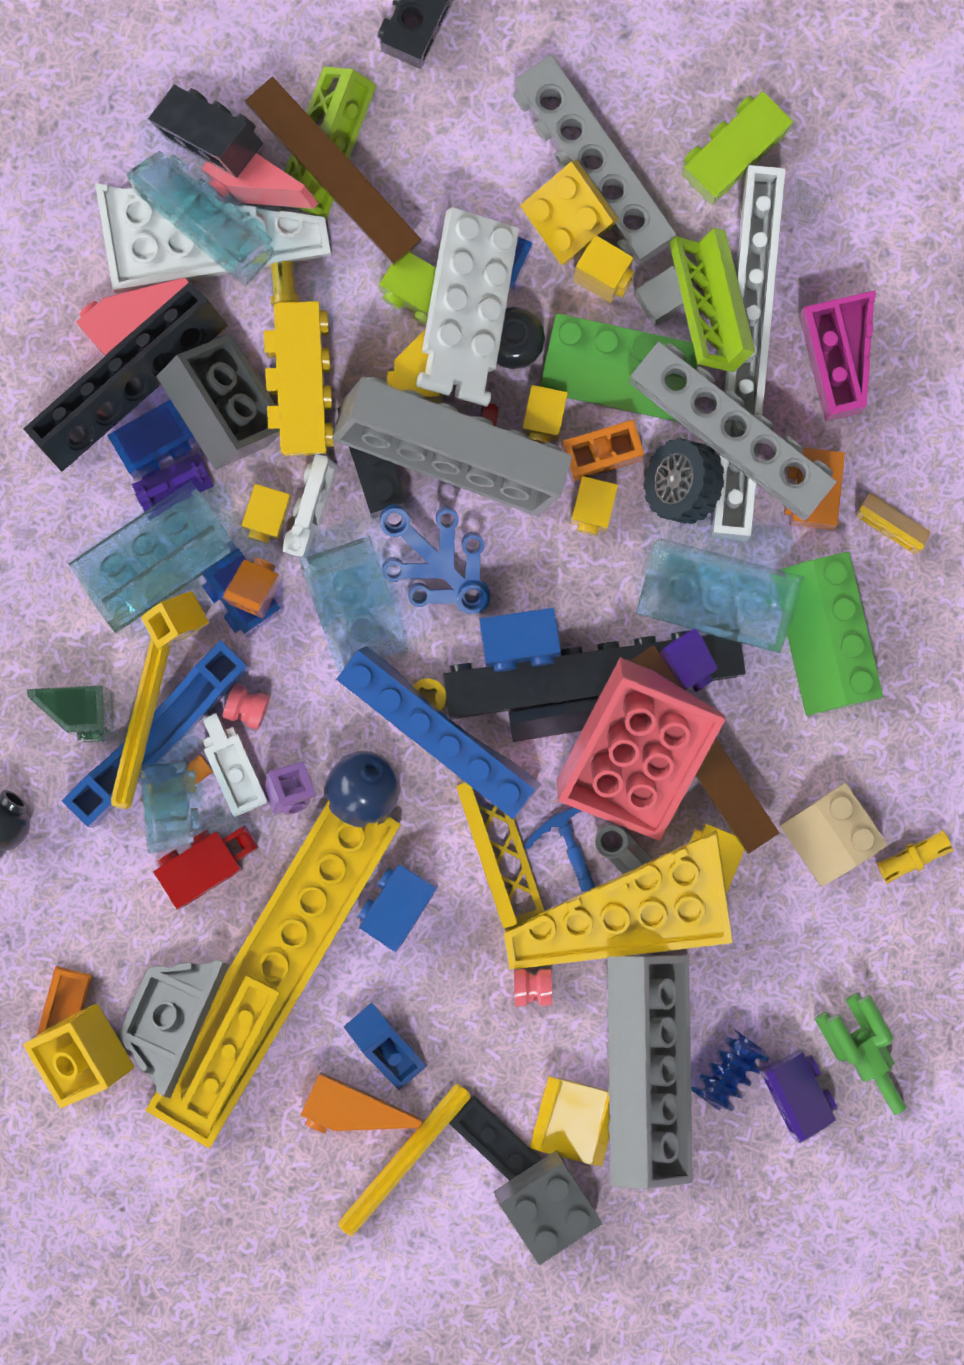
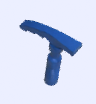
M571 808L545 822L531 835L524 847L526 849L534 846V842L542 837V834L550 832L552 827H559L558 832L565 839L568 847L566 852L575 871L577 881H579L578 884L581 892H584L596 886L585 863L581 847L576 844L573 837L572 824H567L571 817L582 812V810Z

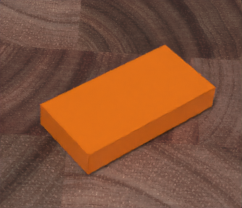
M55 966L37 1035L84 1009L93 975Z

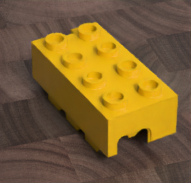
M319 301L275 303V330H263L264 352L267 353V358L276 357L277 367L265 368L266 391H269V395L278 394V406H267L268 429H280V449L285 457L315 456V454L328 455L327 447H334V441L332 440L334 429L332 423H326L325 410H332L331 385L324 386V373H331L329 348H322V336L329 335L327 310H321Z

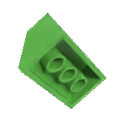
M556 313L540 387L568 392V399L678 422L629 383V379L658 341L664 346L670 343L677 347L686 356L683 361L693 369L697 368V360L692 342ZM670 374L665 378L667 387L673 391H679L685 387V380L678 374Z
M849 551L813 559L772 572L805 715L809 716L883 698Z

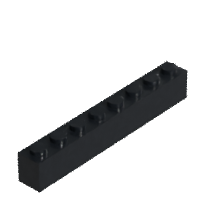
M729 625L707 628L708 634L701 635L718 667L711 674L714 681L743 677L746 671L739 630L730 631ZM690 630L671 633V640L656 642V636L636 638L632 646L620 647L619 641L597 644L598 651L583 653L582 647L561 649L560 657H553V664L533 667L531 661L516 663L517 669L510 671L494 672V666L473 669L472 663L451 665L450 672L443 673L449 717L452 720L600 697L619 658L630 661L653 645L661 653L663 648Z

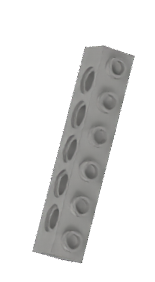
M549 55L515 78L514 89L516 92L513 93V97L523 112L530 110L537 120L533 123L534 128L542 140L546 142L550 139L557 149L554 156L563 169L571 161L578 160L618 217L619 221L607 230L612 229L620 241L616 243L618 249L632 256L637 266H640L670 245L669 242L677 234L553 56ZM546 97H554L560 102V106L555 110H546L541 106L540 102ZM573 126L580 131L581 136L575 140H567L562 136L561 131L565 127ZM588 156H595L601 161L602 165L596 170H588L583 166L582 160ZM608 186H616L622 191L623 195L617 200H609L603 195L602 191ZM631 215L638 216L643 221V227L638 230H630L624 225L623 220Z
M658 341L632 373L629 383L805 522L837 482L831 477L833 471L821 461L815 460L811 462L801 454L804 449L792 438L786 436L782 439L772 431L774 425L763 415L756 413L753 416L743 408L744 401L730 390H726L725 393L713 384L715 379L706 370L699 366L693 369L683 361L686 356L677 347L670 343L664 346ZM670 374H678L685 380V387L682 390L673 391L667 387L665 378ZM700 397H707L713 401L715 410L710 414H702L695 408V400ZM736 420L743 425L744 434L737 438L731 437L725 432L724 424L727 421ZM760 443L769 445L774 453L773 459L769 461L759 460L755 456L754 446ZM787 467L798 468L803 474L802 483L796 485L788 483L784 478V469Z

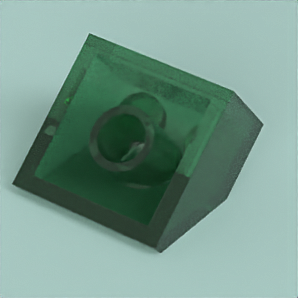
M99 685L27 689V697L66 733L76 736L77 741H82V743L105 742L104 735H114L112 690Z

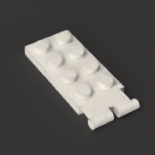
M454 207L446 211L422 353L428 354L425 373L421 372L418 375L417 387L448 396L454 384L456 385L455 398L482 406L489 404L491 393L485 391L488 372L496 369L519 228Z

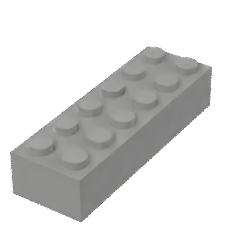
M362 377L343 399L332 436L333 441L538 516L561 497L572 455L562 452V449L555 444L538 443L527 439V435L517 430L506 431L493 426V423L486 418L469 417L461 414L452 405L432 403L424 400L423 396L415 391H400L388 386L385 380L377 377Z
M689 955L607 957V1018L609 1030L607 1053L609 1058L608 1094L610 1100L609 1170L611 1173V1187L652 1189L693 1183Z

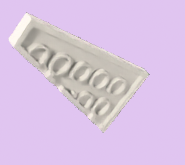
M95 183L114 293L137 290L184 277L189 281L270 267L271 264L276 262L281 265V261L300 262L332 256L325 217L287 211L262 210L247 205L235 206L213 200L173 194L161 195L142 192L139 189H121Z

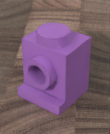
M303 761L269 771L267 774L264 790L274 815L283 812L287 815L298 813L304 810L306 805H309L311 798L316 797V792Z

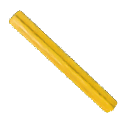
M152 638L150 639L111 797L112 806L121 809H130L132 806L171 645L157 649Z
M455 1084L420 1127L339 1220L338 1226L349 1236H353L467 1103L471 1097L468 1090L460 1084Z

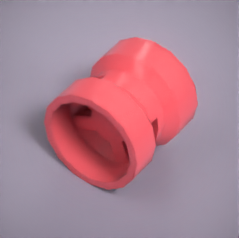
M235 683L227 699L223 718L233 722L240 718L241 721L246 723L247 727L258 731L266 714L271 696L261 692L249 694L245 686Z
M525 969L514 970L515 1007L527 1006L529 1003H533V1000H537L540 1006H552L551 969H539L536 975L528 973Z

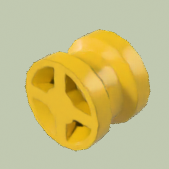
M426 678L419 680L413 685L440 711L444 709L447 697L441 683L437 680Z

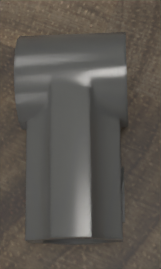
M605 821L597 829L595 837L596 849L602 856L608 858L622 874L654 860L630 835L627 828L610 821ZM617 831L623 838L622 843L615 848L607 847L601 839L605 832Z

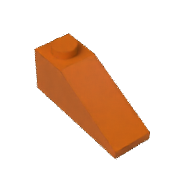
M322 1072L319 1073L300 1116L307 1118L306 1126L324 1134L327 1129L333 1131L419 1128L423 1118Z

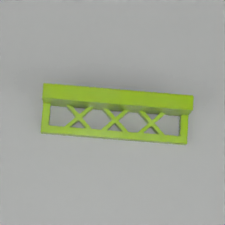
M323 66L306 113L316 123L318 117L325 112L324 121L319 127L349 159L377 85L354 69ZM332 79H339L335 90L328 95ZM290 154L284 172L305 185L318 202L314 209H299L309 215L325 217V220H327L334 200L298 160Z
M714 227L700 242L675 236L669 244L697 364L734 372L755 353V348L726 230ZM685 252L694 254L697 267L686 257ZM691 278L703 290L704 297L693 287ZM698 309L710 320L711 328L700 317ZM706 340L717 350L718 355L708 353Z

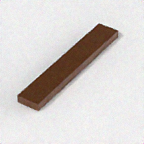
M273 76L245 100L247 106L393 266L422 242L415 231Z
M654 645L630 660V662L655 671L682 688ZM715 738L695 777L746 853L749 854L780 832L717 738Z

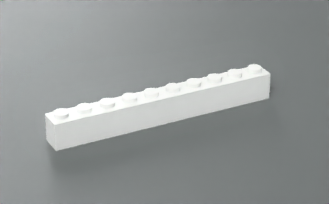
M748 165L744 178L736 275L755 353L734 372L726 371L724 393L726 390L735 393L744 401L743 408L755 416L756 413L763 414L786 169ZM730 420L724 424L725 432L729 436L737 438L744 434V427L740 422ZM760 444L754 446V453L757 458L759 456ZM719 455L721 466L724 467L723 480L725 481L720 501H717L716 508L713 510L710 538L748 541L752 531L756 483Z

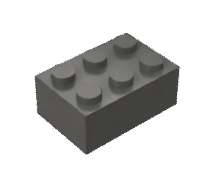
M231 334L177 355L156 376L215 470L266 448L280 436L279 428L268 429L267 406L276 405Z

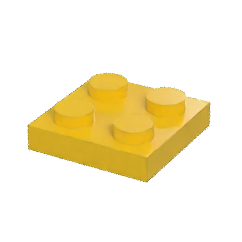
M578 160L571 161L520 205L560 265L570 262L588 247L595 235L600 237L619 221Z

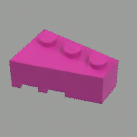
M876 290L803 307L799 315L825 422L861 414L867 406Z

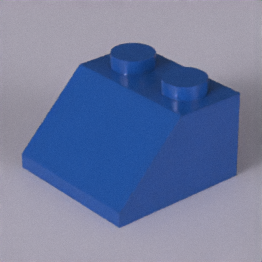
M554 608L479 618L486 667L494 666V672L517 669L516 663L531 661L533 667L554 663L553 657H560L561 650Z
M400 864L395 870L388 867L377 885L383 889L375 902L368 899L357 918L363 921L359 929L395 953L398 952L437 890L435 886Z

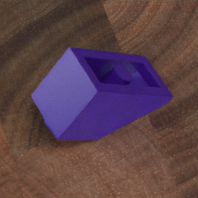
M696 627L661 651L660 655L685 691L692 687L697 693L714 681L711 674L718 667Z

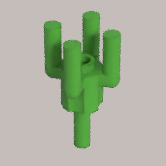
M857 992L845 1000L861 1029L850 1034L839 1014L830 1017L828 1012H823L814 1019L836 1059L841 1062L848 1060L850 1064L854 1065L863 1082L874 1079L892 1113L896 1115L903 1112L907 1107L887 1073L895 1064L886 1046L893 1042V1034L871 995L861 998Z

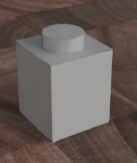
M674 266L635 289L634 298L653 327L684 308Z

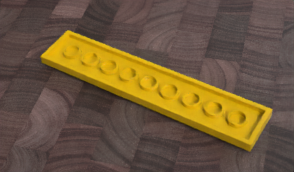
M328 800L226 972L171 1098L163 1097L156 1091L145 1109L146 1112L208 1149L212 1147L399 830L401 824L389 817L384 823L379 825L376 822L374 824H367L366 827H355L344 823L335 816L328 807L330 804ZM248 975L281 993L210 1129L177 1112L245 976Z

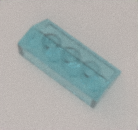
M158 151L130 169L126 176L134 192L243 286L247 287L275 255L273 247L270 245L273 241L272 238L259 226L256 225L251 229L242 221L245 217L244 214L232 203L227 202L224 206L214 197L217 193L216 190L204 179L199 178L196 182L186 173L189 170L187 165L174 154L168 158L161 151Z
M190 481L68 564L96 609L116 634L154 606L168 599L239 550L193 482Z
M660 538L654 541L636 614L689 629L696 627L700 632L781 653L795 612L804 577Z

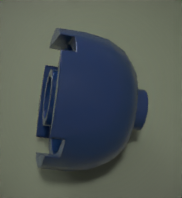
M356 751L343 756L330 770L324 786V795L327 794L330 802L328 807L331 812L344 823L355 827H366L367 824H374L378 822L377 825L384 823L392 815L401 791L399 775L392 763L382 755L372 751Z

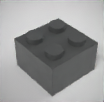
M556 1150L493 1191L499 1206L539 1266L603 1224L593 1205Z

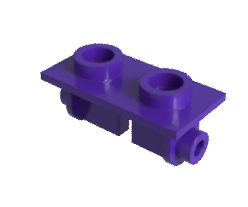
M199 453L131 484L147 518L214 487Z

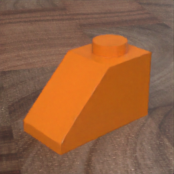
M255 557L253 563L244 559L227 587L223 598L230 605L264 619L281 580V576L274 572L276 565Z

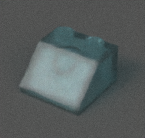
M186 761L141 765V788L148 854L194 842L193 831L200 830L198 808H191L189 794L197 793L195 771H187Z

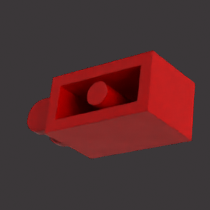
M245 825L225 838L222 837L220 832L216 831L210 834L207 829L189 840L192 847L179 854L175 849L157 861L160 867L154 870L153 873L176 910H180L242 871L243 868L238 861L257 850L259 846ZM236 839L243 851L234 856L227 844Z

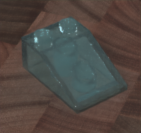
M370 536L299 560L338 673L342 672L359 649L366 646L382 658L409 649Z

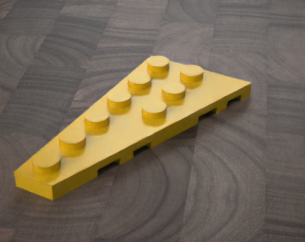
M717 830L506 929L504 939L509 969L733 943Z

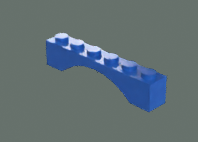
M221 640L192 668L177 688L155 710L137 784L233 688L234 684H237L251 670ZM125 741L89 772L61 800L89 828H95L114 808L111 803V797Z
M368 646L359 649L336 678L337 681L510 818L514 819L542 785L515 762L482 743L448 718L422 696L396 668Z

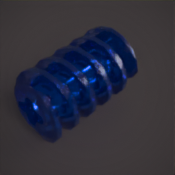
M737 1030L735 1032L739 1039L726 1037L724 1040L730 1048V1052L721 1049L716 1051L722 1063L718 1064L710 1061L707 1064L713 1076L699 1075V1079L705 1087L703 1089L695 1086L691 1087L692 1092L719 1111L721 1109L730 1111L735 1109L729 1097L742 1099L744 1094L738 1085H752V1081L746 1073L748 1071L756 1074L761 1072L755 1060L759 1059L768 1062L770 1059L765 1050Z

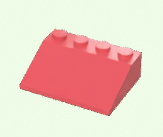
M619 658L556 780L558 801L660 841L726 720L725 715L655 671Z

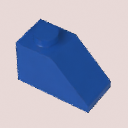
M372 1002L343 1026L362 1053L398 1090L427 1067L403 1036Z

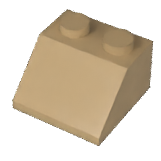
M847 783L840 784L779 825L821 887L857 867L888 846Z

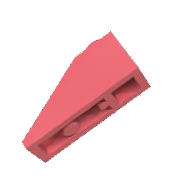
M257 153L238 178L207 161L201 168L210 179L207 185L224 199L227 195H230L240 203L312 209L318 204L305 185Z
M184 277L105 297L99 303L92 301L79 313L81 318L76 323L100 352L106 356L189 282Z

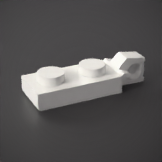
M315 454L313 463L309 462L305 469L304 483L306 486L302 498L297 499L293 510V518L296 520L292 530L285 533L283 552L286 554L307 559L314 534H318L338 467L337 463L326 456Z
M219 713L204 718L203 722L210 735L209 738L203 740L206 747L204 751L232 815L237 817L268 803L264 788L240 734H237L235 727L226 729Z

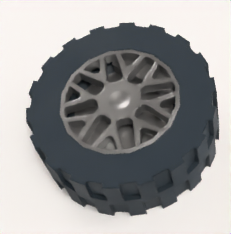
M682 438L665 442V445L660 446L649 460V466L644 474L645 482H643V489H645L646 493L645 499L649 503L651 511L657 513V516L660 518L684 524H694L698 520H704L716 508L717 501H720L725 481L723 480L724 467L721 466L719 455L715 454L714 450L705 444Z

